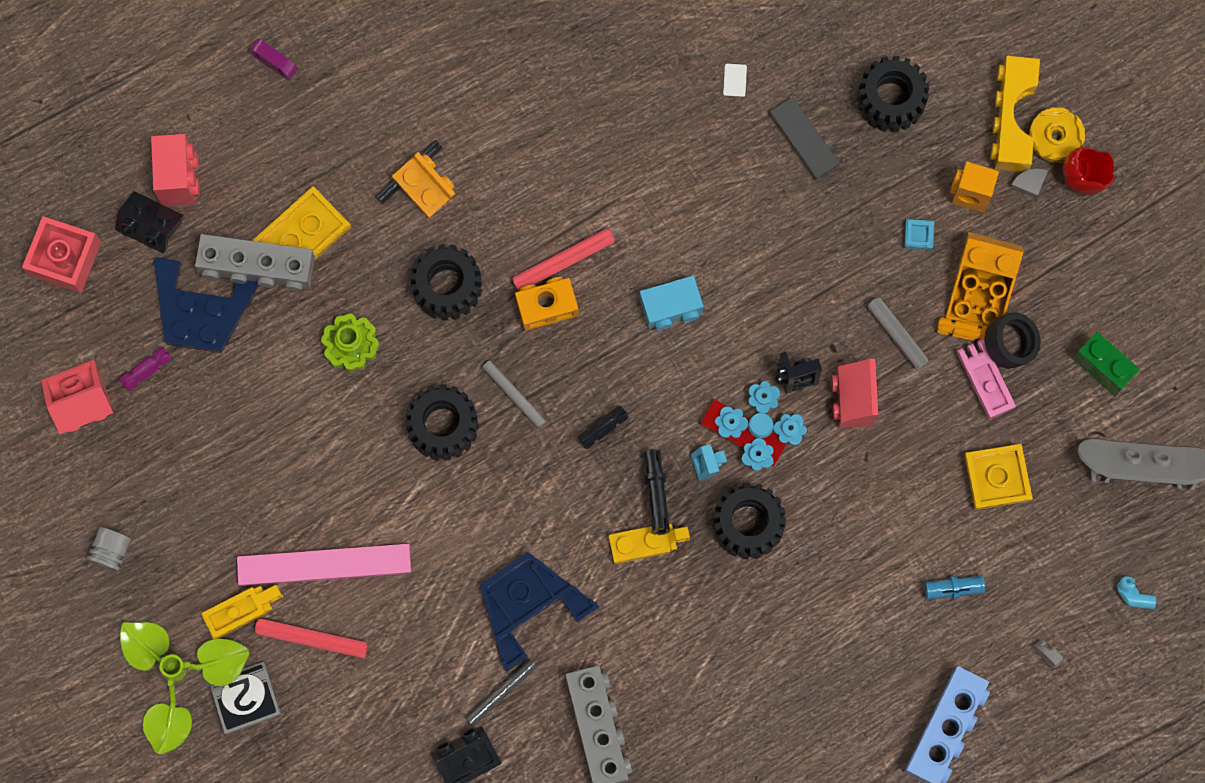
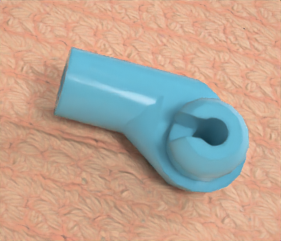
M1125 576L1120 580L1117 585L1118 593L1128 606L1155 609L1156 595L1140 594L1132 577Z

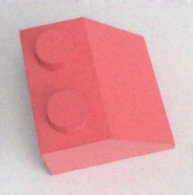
M94 359L41 380L46 406L59 434L76 431L85 424L101 421L108 415L113 414L109 395Z
M875 359L838 366L836 375L831 377L832 392H837V403H833V419L838 420L839 428L873 427L878 417Z

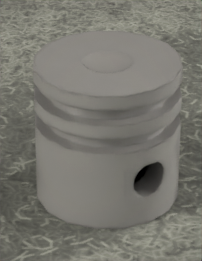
M99 527L92 544L94 549H90L89 553L91 556H87L86 560L106 569L119 572L120 568L118 565H122L123 561L121 558H125L126 550L132 539L118 532Z

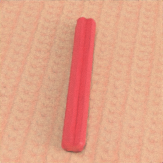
M604 229L512 278L513 284L518 291L524 286L536 284L613 244L614 236L609 229Z
M261 618L257 620L255 626V633L258 635L359 658H365L368 650L366 642Z

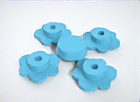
M763 381L760 385L754 384L749 388V395L751 396L749 404L752 407H756V410L759 412L751 417L749 423L745 417H742V410H733L731 407H724L720 412V416L715 420V424L719 427V435L723 438L730 436L738 438L741 435V431L746 430L747 427L750 433L757 437L752 444L747 443L744 446L745 453L742 456L743 464L752 466L754 471H759L762 467L769 468L773 464V457L771 456L773 448L770 445L766 446V442L761 439L768 437L773 429L777 435H780L779 440L781 443L789 442L791 445L800 444L802 436L807 432L801 415L794 414L790 416L784 414L781 417V421L776 422L774 425L771 417L765 414L770 408L775 409L778 406L777 399L780 396V390L775 386L770 387L767 381Z

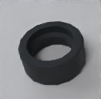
M1015 312L997 317L990 322L985 331L984 342L986 351L992 361L1000 367L1011 369L1033 361L1040 351L1041 339L1035 323L1026 315ZM1006 325L1014 327L1021 336L1022 352L1020 356H1013L1004 345L1003 329Z

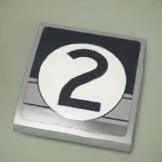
M265 662L244 668L239 677L229 685L214 686L210 684L226 735L282 715Z

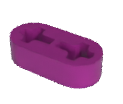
M257 38L249 48V52L256 59L287 80H291L298 71V67L290 59L261 39Z

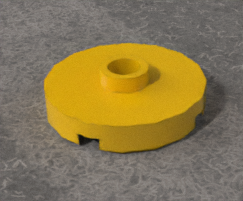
M1052 107L1042 111L1033 120L1029 129V136L1034 138L1033 151L1046 161L1065 162L1068 154L1073 149L1081 147L1085 141V128L1081 119L1065 108ZM1053 133L1059 134L1060 137H1061V139H1060V140H1055V139H1053V138H1052V134H1053Z

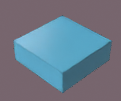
M906 219L904 249L933 250L934 221Z

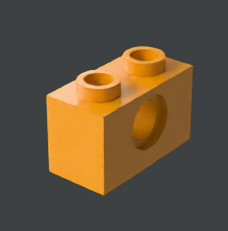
M966 162L963 170L958 169L950 189V194H954L952 204L984 213L992 197L999 171Z
M555 277L548 280L545 285L538 287L534 284L520 288V292L515 293L525 331L579 316V309L570 278ZM543 297H550L554 300V303L550 307H542L539 304V300Z

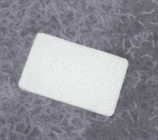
M725 64L724 95L745 96L746 65Z

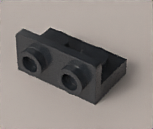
M780 353L779 362L776 363L775 377L779 387L784 386L786 394L819 384L822 372L819 358L814 360L803 358L794 363L795 366L791 367L787 353Z
M482 726L467 729L461 734L460 738L452 742L446 741L439 744L435 751L431 753L445 783H467L502 764Z

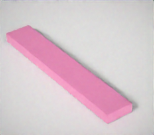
M409 544L237 557L239 586L412 574Z

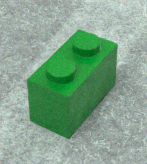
M1098 331L1073 358L1076 363L1115 397L1140 370Z

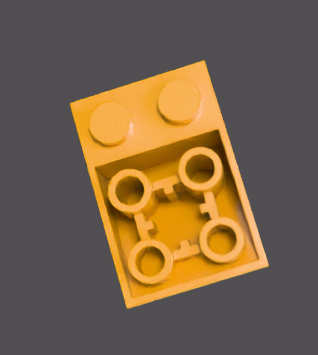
M968 232L946 318L977 324L978 327H988L989 323L994 319L1006 315L1023 256V246Z

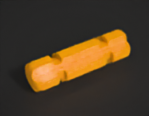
M944 317L939 319L937 326L939 334L948 335L951 333L953 337L972 341L975 339H979L978 341L985 339L987 326L979 328L977 324L958 320L951 322L952 319Z

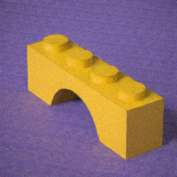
M1006 56L1003 65L999 64L997 81L1002 82L1001 91L996 92L995 107H999V117H995L993 122V133L997 134V143H992L990 156L991 160H995V170L1024 172L1029 170L1032 165L1034 138L1024 133L1017 125L1014 118V105L1022 98L1035 93L1038 86L1040 59Z

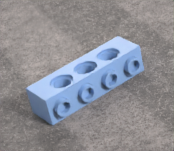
M959 666L954 669L904 773L923 783L947 782L952 772V769L948 766L953 757L958 759L965 745L961 739L965 731L969 733L972 731L978 717L974 716L978 705L983 707L990 694V691L986 689L989 681ZM962 695L968 699L969 707L967 710H960L956 707L954 702L956 696ZM944 721L954 723L956 726V734L954 736H947L943 733L942 724ZM931 747H938L943 751L944 758L942 762L931 760L929 756Z

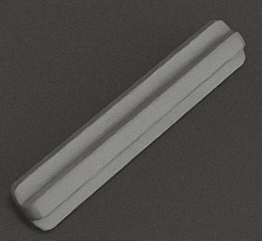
M879 297L873 299L867 306L869 311L915 369L918 370L925 366L928 358L882 299Z

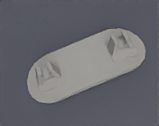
M1099 439L1084 440L1078 446L1077 452L1080 459L1091 469L1092 482H1096V475L1101 474L1104 477V483H1109L1110 479L1113 478L1177 484L1178 489H1182L1183 484L1189 485L1190 490H1194L1199 482L1205 481V450L1200 448L1125 443Z

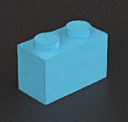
M694 276L640 291L639 299L649 329L664 330L670 328L673 322L683 320L684 323L697 320L699 315L703 314L704 306Z

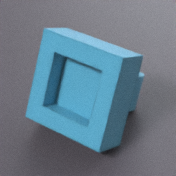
M711 444L702 446L691 454L699 482L713 477L719 472L718 467L728 462L724 451L713 453Z

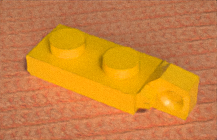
M669 524L670 532L665 535H653L652 526L609 535L614 564L669 554L671 551L677 550L676 543L690 541L688 527L673 529L672 524Z
M277 585L264 591L261 586L257 588L252 587L201 614L215 640L266 615L267 612L272 610L270 604L283 598V595Z

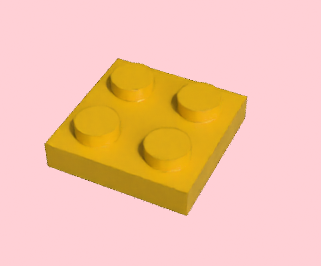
M1022 444L964 454L975 510L1033 500Z

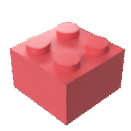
M185 134L151 136L153 190L160 203L164 206L196 204L195 195H200L199 179L195 176L194 168H199L197 151L194 152L193 143H189Z
M42 216L22 268L29 277L81 294L100 248L101 241L95 233Z

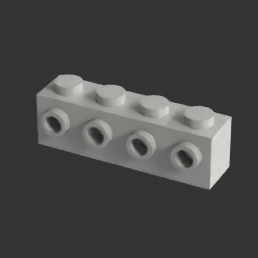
M201 234L195 267L198 273L202 274L203 278L218 280L219 277L230 278L229 280L234 283L245 284L246 281H254L259 286L273 288L274 284L285 286L287 290L299 292L302 291V288L310 289L315 255L312 249Z
M595 666L565 674L592 783L628 782L627 775L632 773L629 757L622 756L620 746L625 745L621 728L615 729L613 718L618 717L614 699L608 701L606 689L611 687L607 671L601 673L600 666Z

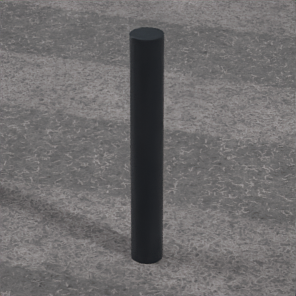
M435 140L421 155L426 154L432 159L443 147ZM392 180L375 197L381 204H384L400 187Z

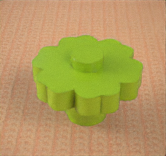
M353 314L336 317L335 326H326L324 335L321 338V342L326 348L324 352L326 359L331 362L333 367L340 368L345 366V369L349 372L364 369L366 367V360H374L380 346L375 338V326L365 317L356 320Z

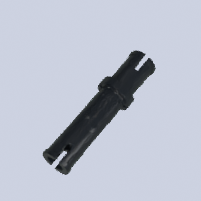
M655 449L647 450L643 453L646 475L643 479L648 490L652 534L665 535L670 532L664 488L666 474L663 473L661 451H656Z

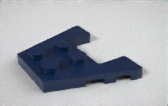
M155 257L154 262L166 345L222 354L236 330L245 309L249 307L253 300V295L260 286L254 281H246L245 284L235 283L232 298L176 290L182 265L181 262Z
M529 552L480 584L506 672L528 658L512 632L556 601L562 599L578 623L599 609L596 602L589 599L572 584L570 585Z

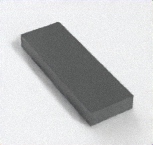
M794 97L770 111V116L815 180H818L839 166V161Z

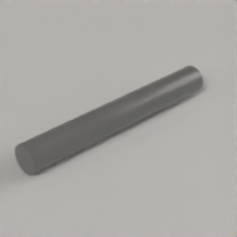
M530 659L526 661L466 717V720L472 726H475L531 674L537 666Z

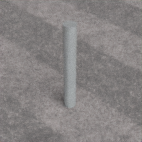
M491 360L483 365L482 368L538 429L547 423Z

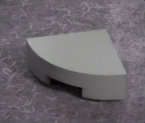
M1044 169L1024 171L1015 178L1011 188L1037 198L1048 171Z
M1039 640L1032 648L1050 668H1053L1063 660V656L1055 648L1051 650L1046 645V641Z

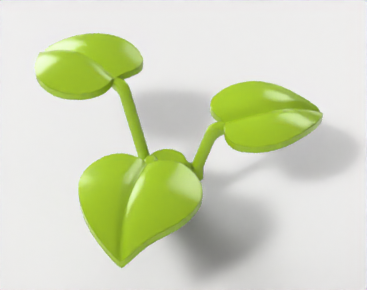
M149 622L122 623L120 642L127 662L137 670L148 671L158 661L161 673L168 680L170 706L163 703L156 704L146 712L143 719L145 736L157 754H164L179 747L187 739L192 729V717L188 709L183 707L175 708V682L181 681L185 677L187 669H203V677L209 684L214 686L231 684L241 674L250 655L249 650L245 646L232 640L213 639L204 643L197 651V657L201 664L183 663L179 656L173 654L161 658V656L167 653L170 646L169 636L161 626Z

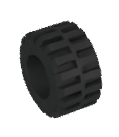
M887 56L883 57L880 63L874 61L870 69L867 68L861 78L857 93V100H859L858 109L863 111L862 117L865 121L871 120L870 125L872 127L882 126L880 131L887 132V128H892V132H898L900 127L906 130L910 128L911 123L915 124L919 120L920 115L922 116L929 97V83H925L926 74L924 72L919 73V65H910V59L905 58L904 61H899V56H893L892 60H888ZM884 84L899 85L906 91L909 100L900 105L888 104L879 97L877 89Z
M441 244L438 245V250L430 247L427 249L428 254L424 255L421 253L418 256L419 262H414L412 266L413 273L410 274V282L414 299L417 305H420L421 310L425 314L429 312L432 318L437 319L440 316L442 321H448V317L454 316V320L459 319L461 313L464 312L465 315L470 313V307H476L478 297H481L482 279L479 266L476 265V260L472 255L469 257L468 252L463 248L460 251L457 250L456 245L450 244V248H445V245ZM452 270L460 274L463 278L460 289L450 295L435 293L430 288V282L434 275L440 271Z
M440 384V388L435 389L434 385L429 386L428 391L425 393L421 390L417 393L418 398L411 400V407L406 411V428L414 447L417 450L419 449L422 455L426 457L428 455L432 456L433 460L438 461L439 458H444L447 461L451 460V456L456 455L457 458L462 456V451H468L471 448V442H475L479 426L477 412L472 400L468 399V395L465 392H459L457 387L452 386L450 389L446 387V384ZM439 409H449L455 412L459 418L458 427L448 436L438 437L430 434L426 429L425 423L432 412Z
M744 483L742 487L736 485L732 487L731 491H726L722 495L721 500L718 501L713 516L715 538L717 541H720L721 547L725 551L729 550L731 552L730 555L734 557L737 555L742 556V559H748L749 557L757 559L762 554L767 555L778 545L786 525V512L780 504V498L778 496L775 497L771 489L765 490L762 488V485L757 483L756 486H750V483ZM747 506L758 509L766 519L764 531L756 536L740 534L732 524L734 512L739 508Z

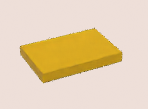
M312 186L252 241L312 249L316 260L351 228V224Z

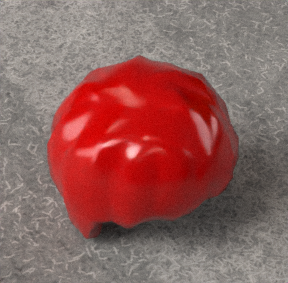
M1081 146L1073 149L1066 157L1062 166L1065 183L1083 195L1099 193L1110 187L1115 179L1114 159L1111 154L1091 147Z

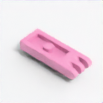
M982 339L977 342L980 353L971 344L967 346L971 357H967L963 348L957 350V355L990 420L1015 409L1016 405L995 362L992 361L987 353L985 342Z

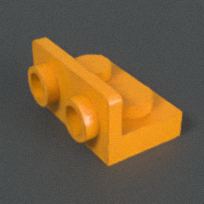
M417 152L391 178L429 219L455 195V192L452 190L455 186L445 175L440 177L434 170L436 165L426 154L422 156Z

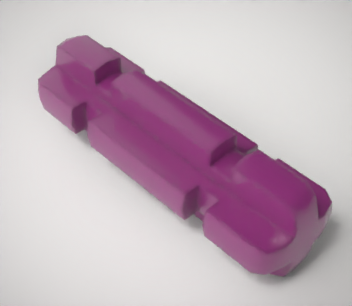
M160 347L153 352L154 356L150 357L149 355L133 367L131 373L127 372L120 377V382L126 390H132L138 385V381H144L160 369L158 366L161 364L164 366L171 360V356L165 348Z

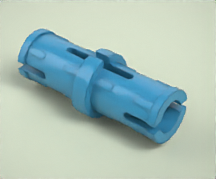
M982 575L966 578L950 576V579L925 581L927 600L942 597L959 599L961 595L985 593Z

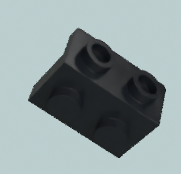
M134 191L118 210L115 229L123 235L147 245L149 248L164 253L167 250L169 238L182 224L184 215Z

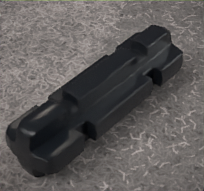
M617 406L611 411V415H605L589 427V431L585 430L578 436V441L585 449L590 448L595 444V440L599 441L614 430L617 426L616 424H622L628 419L627 412L622 406Z

